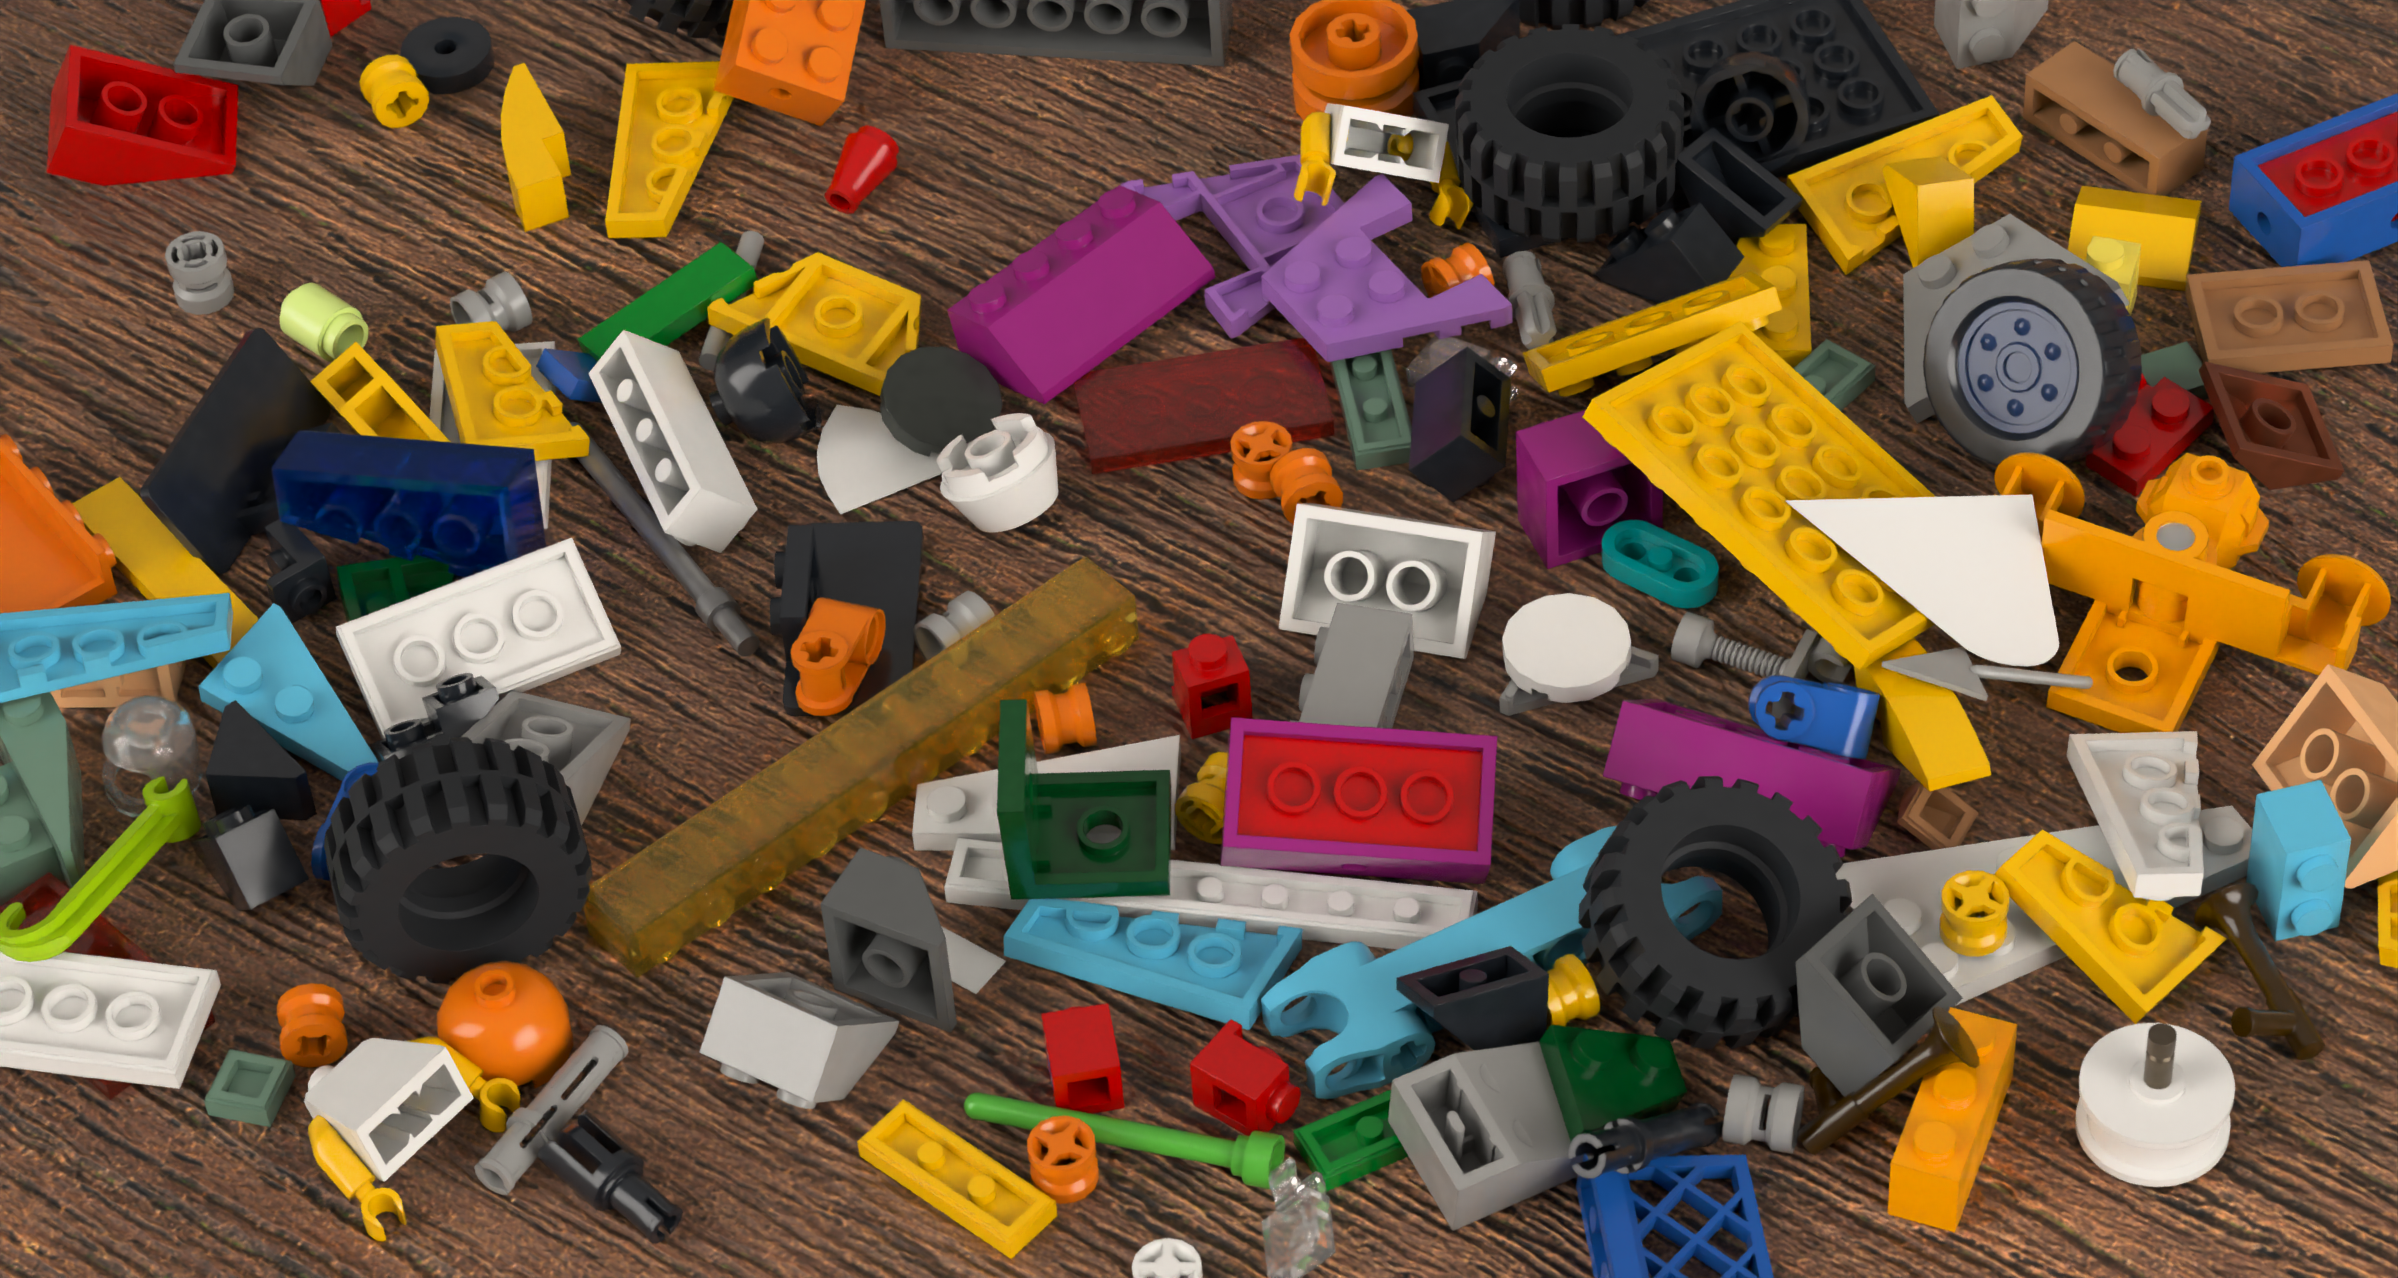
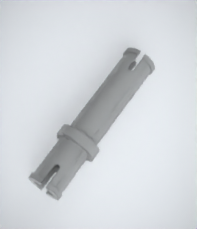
M604 1025L595 1026L589 1033L588 1038L554 1074L552 1079L527 1108L521 1107L512 1113L506 1122L507 1131L496 1142L489 1153L474 1167L477 1177L487 1188L497 1194L507 1195L514 1188L517 1180L538 1158L539 1149L548 1141L553 1140L558 1144V1133L580 1107L587 1102L591 1094L609 1075L616 1064L622 1061L628 1054V1046L617 1032ZM583 1071L584 1076L569 1094L562 1099L561 1095ZM542 1119L543 1124L521 1148V1141Z

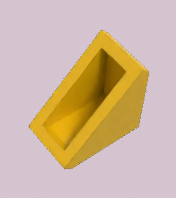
M1941 156L1884 164L1882 172L1913 268L1922 264L1927 258L1945 251L1974 234L1973 177Z

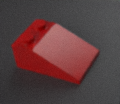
M70 44L51 91L47 173L101 186L233 174L236 167L238 85L199 75L176 73L174 69Z

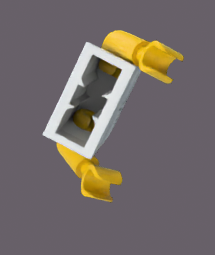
M1327 103L1325 113L1313 112L1303 121L1300 133V163L1302 166L1293 194L1297 201L1302 202L1305 191H1311L1322 197L1321 204L1326 206L1336 176L1335 169L1329 164L1429 181L1432 190L1439 193L1429 213L1431 221L1437 226H1442L1446 217H1449L1455 222L1457 229L1461 230L1473 206L1464 189L1459 187L1460 180L1450 144L1447 141L1449 124Z
M430 1036L408 1041L370 1038L360 1043L335 1067L325 1065L316 1069L308 1083V1092L305 1095L304 1104L313 1118L308 1126V1134L316 1162L348 1200L357 1198L360 1201L366 1231L376 1241L386 1240L384 1229L377 1218H375L378 1214L392 1212L397 1215L403 1225H406V1216L398 1193L389 1188H375L372 1185L375 1178L385 1182L474 1097L480 1101L479 1120L487 1130L496 1133L506 1130L507 1115L500 1106L507 1107L512 1112L520 1108V1093L517 1085L512 1080L506 1078L484 1080L481 1077L484 1070L437 1037Z

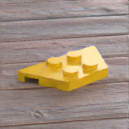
M819 252L793 263L792 267L785 272L772 273L753 282L754 293L729 305L723 298H719L708 306L709 325L733 335L766 317L769 318L770 328L776 325L780 328L802 364L880 396L887 370L901 355L918 349L921 294Z

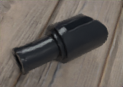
M587 1109L578 1116V1125L568 1124L558 1133L559 1145L552 1140L539 1149L537 1156L541 1162L595 1210L604 1211L615 1208L645 1234L651 1243L657 1244L665 1239V1234L659 1230L660 1225L669 1234L679 1225L683 1215L682 1209L677 1204L669 1201L643 1178L644 1161L642 1157Z

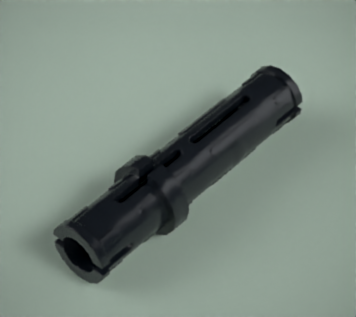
M1705 1102L1695 1103L1689 1107L1639 1120L1631 1116L1623 1117L1609 1122L1603 1130L1577 1135L1569 1145L1568 1157L1571 1159L1582 1155L1588 1156V1161L1572 1165L1573 1170L1579 1176L1586 1179L1596 1178L1611 1171L1629 1174L1644 1169L1651 1160L1698 1147L1712 1146L1718 1142L1722 1135L1723 1123L1721 1121L1707 1126L1704 1124V1119L1720 1115L1715 1107Z

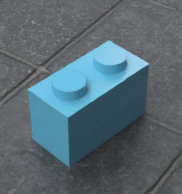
M2321 780L2264 792L2256 796L2246 882L2254 884L2259 891L2256 904L2275 941L2301 935L2313 936L2324 930L2339 927L2351 837Z

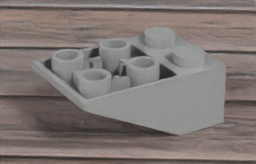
M1539 1042L1454 1053L1392 1080L1388 1122L1452 1231L1578 1176L1573 1170L1572 1165L1581 1163L1584 1155L1571 1159L1568 1157L1571 1141Z

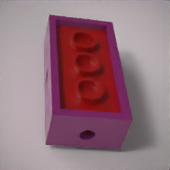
M1231 717L1220 866L1485 884L1491 866L1497 736Z

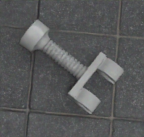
M1691 612L1685 613L1681 619L1671 648V659L1673 661L1694 668L1700 667L1705 659L1712 658L1714 661L1718 660L1719 663L1724 662L1725 665L1730 664L1731 667L1736 666L1737 669L1742 668L1743 671L1748 670L1749 673L1760 674L1761 677L1784 675L1805 680L1808 672H1811L1813 676L1822 682L1839 684L1844 681L1852 666L1847 664L1848 660L1840 656L1827 640L1818 638V632L1806 629L1792 657L1785 659L1783 656L1779 657L1777 654L1773 655L1771 652L1767 653L1765 650L1761 651L1759 648L1755 649L1753 646L1749 647L1747 644L1743 645L1741 642L1737 643L1735 640L1731 641L1729 638L1719 637L1714 632V621L1712 619ZM1782 692L1778 702L1772 703V715L1779 719L1783 713L1794 714L1796 705L1787 698L1786 692Z

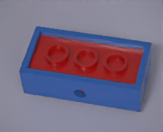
M2398 93L2234 156L2229 210L2281 267L2347 262L2398 242Z

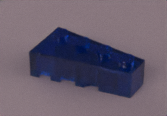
M299 430L272 466L281 522L353 544H357L361 538L376 542L390 549L389 555L412 561L416 555L448 564L449 573L462 577L474 575L546 547L534 449Z

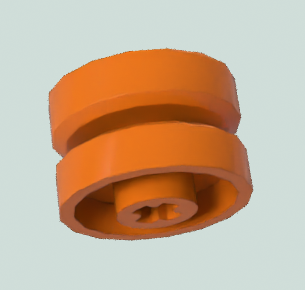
M1321 0L1311 4L1295 19L1289 34L1293 66L1292 87L1295 109L1303 120L1313 112L1325 113L1327 103L1411 117L1414 114L1413 93L1420 91L1417 67L1419 59L1418 34L1415 20L1403 6L1391 0Z

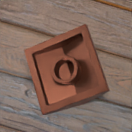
M2209 362L2202 364L2198 371L2233 457L2269 490L2338 480L2344 468L2308 384Z

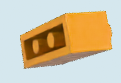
M1950 1007L1948 1012L1960 1023L1974 1044L1979 1056L1980 1065L1972 1068L1965 1063L1954 1062L1940 1066L1923 1077L1890 1163L1888 1215L1956 1232L2013 1078L2017 1024Z

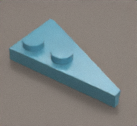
M274 603L198 686L202 702L223 713L224 707L236 700L281 747L341 781L356 766L368 762H378L283 609Z

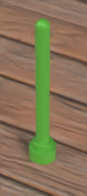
M979 1092L970 1094L964 1102L965 1113L972 1119L1032 1130L1041 1121L1054 1116L1066 1115L1079 1118L1090 1126L1095 1134V1142L1229 1167L1231 1168L1232 1175L1242 1177L1243 1183L1249 1186L1273 1190L1282 1172L1285 1140L1283 1135L1254 1130L1250 1136L1239 1135L1235 1141Z

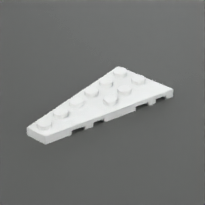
M2232 805L2200 810L2199 826L2202 827L2204 865L2200 896L2247 876L2252 828ZM2099 825L2049 833L2112 870L2115 882L2130 890ZM2035 835L1843 863L1836 873L1837 880L1846 879L1850 883L1852 903L1845 910L1844 914H1850L1866 898L1873 894L1963 997L1956 1005L2067 956L2010 897L2009 911L2006 915L2007 937L2003 945L1995 952L1981 957L1961 955L1948 948L1940 937L1939 924L1940 916L1943 912L1941 910V892L1946 881L1955 874L1967 870L1984 871L1994 875L2001 865ZM2200 896L2174 897L2164 902L2176 908Z

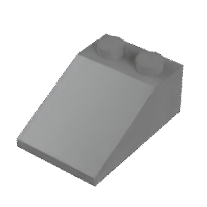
M512 690L483 719L476 722L461 737H469L472 743L482 744L486 738L503 740L510 745V749L513 751L519 745L541 756L542 761L552 764L563 775L565 784L571 788L582 826L630 730L631 718Z

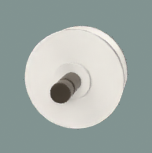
M2140 1023L2112 1031L2098 1040L2088 1051L2080 1069V1098L2076 1109L2075 1126L2077 1137L2083 1150L2098 1167L2108 1174L2132 1184L2166 1187L2192 1181L2208 1172L2218 1163L2229 1141V1114L2234 1103L2235 1080L2228 1061L2215 1045L2201 1035L2179 1026L2164 1023Z

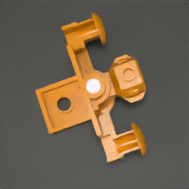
M2033 452L2017 453L2001 461L1995 470L1994 480L2000 495H2033L2048 583L2095 599L2058 673L2089 676L2093 680V686L2090 689L2050 686L2046 707L2119 733L2178 732L2221 643L2318 676L2327 664L2347 671L2357 649L2360 627L2380 622L2389 612L2391 597L2385 581L2373 568L2353 557L2340 554H2325L2308 560L2300 568L2297 575V586L2303 598L2290 594L2289 589L2232 571L2231 569L2236 566L2240 556L2258 551L2267 533L2269 520L2259 508L2260 495L2249 474L2246 471L2228 466L2219 457L2211 455L2198 456L2186 453L2169 466L2164 476L2159 479L2149 480L2136 504V512L2146 525L2132 537L2078 519L2077 517L2082 513L2085 504L2083 487L2076 475L2067 466L2052 457ZM2125 667H2134L2145 672L2148 677L2140 681H2128L2119 677L2116 671Z

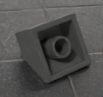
M204 0L173 66L176 73L278 85H314L333 45L320 0Z
M860 847L820 903L834 990L951 1033L957 1024L946 939L920 870L898 857L883 856Z
M1873 894L1866 898L1795 962L1801 1047L1844 1097L1852 1091H1858L1895 1063L1926 1034L1934 1024L1932 1009L1938 1006L1948 1012L1950 1007H1954L1963 999Z

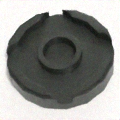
M944 346L920 347L901 355L887 370L880 393L882 421L893 437L913 452L929 457L931 452L940 454L952 440L961 434L968 444L979 436L996 430L991 419L1000 416L1003 405L999 384L987 367L967 353Z

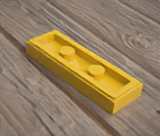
M904 1099L857 1141L861 1158L1010 1259L1016 1256L1058 1216L1054 1199Z

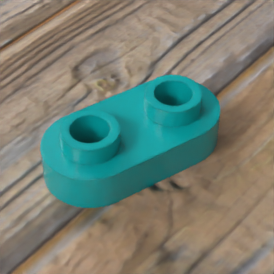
M1626 520L1616 523L1603 535L1602 565L1611 577L1678 608L1700 607L1715 597L1718 591L1719 566L1714 555L1708 550L1641 520Z

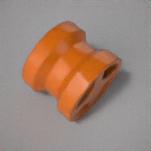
M1469 242L1453 248L1450 257L1446 259L1440 257L1432 258L1424 262L1421 267L1423 285L1429 298L1480 274L1494 286L1493 275L1486 259Z
M1268 421L1251 422L1239 428L1233 434L1230 441L1232 460L1235 462L1232 467L1234 486L1241 494L1249 498L1259 500L1273 499L1278 496L1270 483V472L1273 465L1282 456L1293 451L1291 435L1286 428L1277 423Z
M1314 448L1293 450L1282 456L1273 465L1270 472V483L1274 492L1281 498V509L1289 523L1294 525L1296 506L1299 503H1314L1341 508L1343 492L1336 479L1332 477V467L1323 452Z
M1085 682L1073 684L1067 692L1053 694L1047 689L1034 692L1037 722L1045 754L1057 753L1063 745L1075 742L1083 747L1097 745L1093 711Z
M303 984L287 990L279 998L276 1006L279 1025L282 1027L279 1041L282 1056L286 1060L292 1061V1064L300 1067L314 1068L335 1062L346 1052L348 1039L346 1028L342 1024L345 1015L342 995L335 988L325 984Z
M1066 1115L1054 1116L1037 1124L1031 1130L1027 1139L1032 1185L1054 1199L1058 1204L1074 1203L1086 1198L1095 1189L1099 1180L1098 1161L1095 1157V1134L1090 1126L1079 1118Z

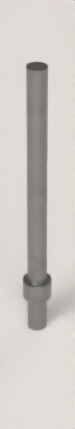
M571 422V423H570L572 426H576V425H580V426H581V424L578 423V422ZM581 426L590 438L589 456L576 458L696 602V613L713 632H721L740 656L746 657L753 654L758 649L760 641L740 617L741 609L738 603L725 588L715 587L680 543L672 535L664 532L655 513Z

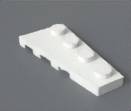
M2197 731L2069 735L2066 757L2134 898L2167 901L2174 897L2201 895L2204 865L2202 827L2199 826L2201 801L2197 786L2199 778V760L2196 759Z
M1180 735L1037 762L1038 773L1170 770L1171 850H1175L1177 816L1174 805L1179 795ZM998 769L917 784L912 829L914 851L955 850L958 838L1001 842L997 817ZM1100 825L1090 830L1086 837L1092 842L1104 844L1118 838L1121 830L1112 825Z

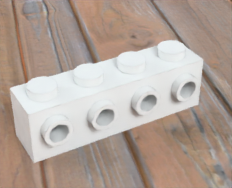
M623 330L588 374L664 532L672 535L684 545L694 546L697 544L722 553L737 533L745 527L748 520L757 511V507L680 352Z

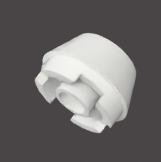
M1014 413L995 417L991 421L996 430L983 434L968 444L961 434L952 440L938 456L937 465L942 473L940 485L942 495L981 531L991 533L1002 532L1024 525L1045 512L1058 496L1055 441L1050 434L1036 426L1030 414Z

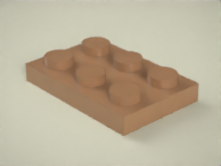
M2369 260L2186 275L2185 295L2203 363L2209 362L2254 373L2391 363L2393 342Z

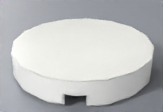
M1573 593L1548 595L1523 605L1508 620L1502 637L1503 658L1507 674L1520 689L1531 695L1532 689L1540 693L1548 694V700L1554 702L1587 701L1610 691L1620 681V674L1626 669V665L1628 669L1631 660V638L1628 624L1615 608L1590 596Z

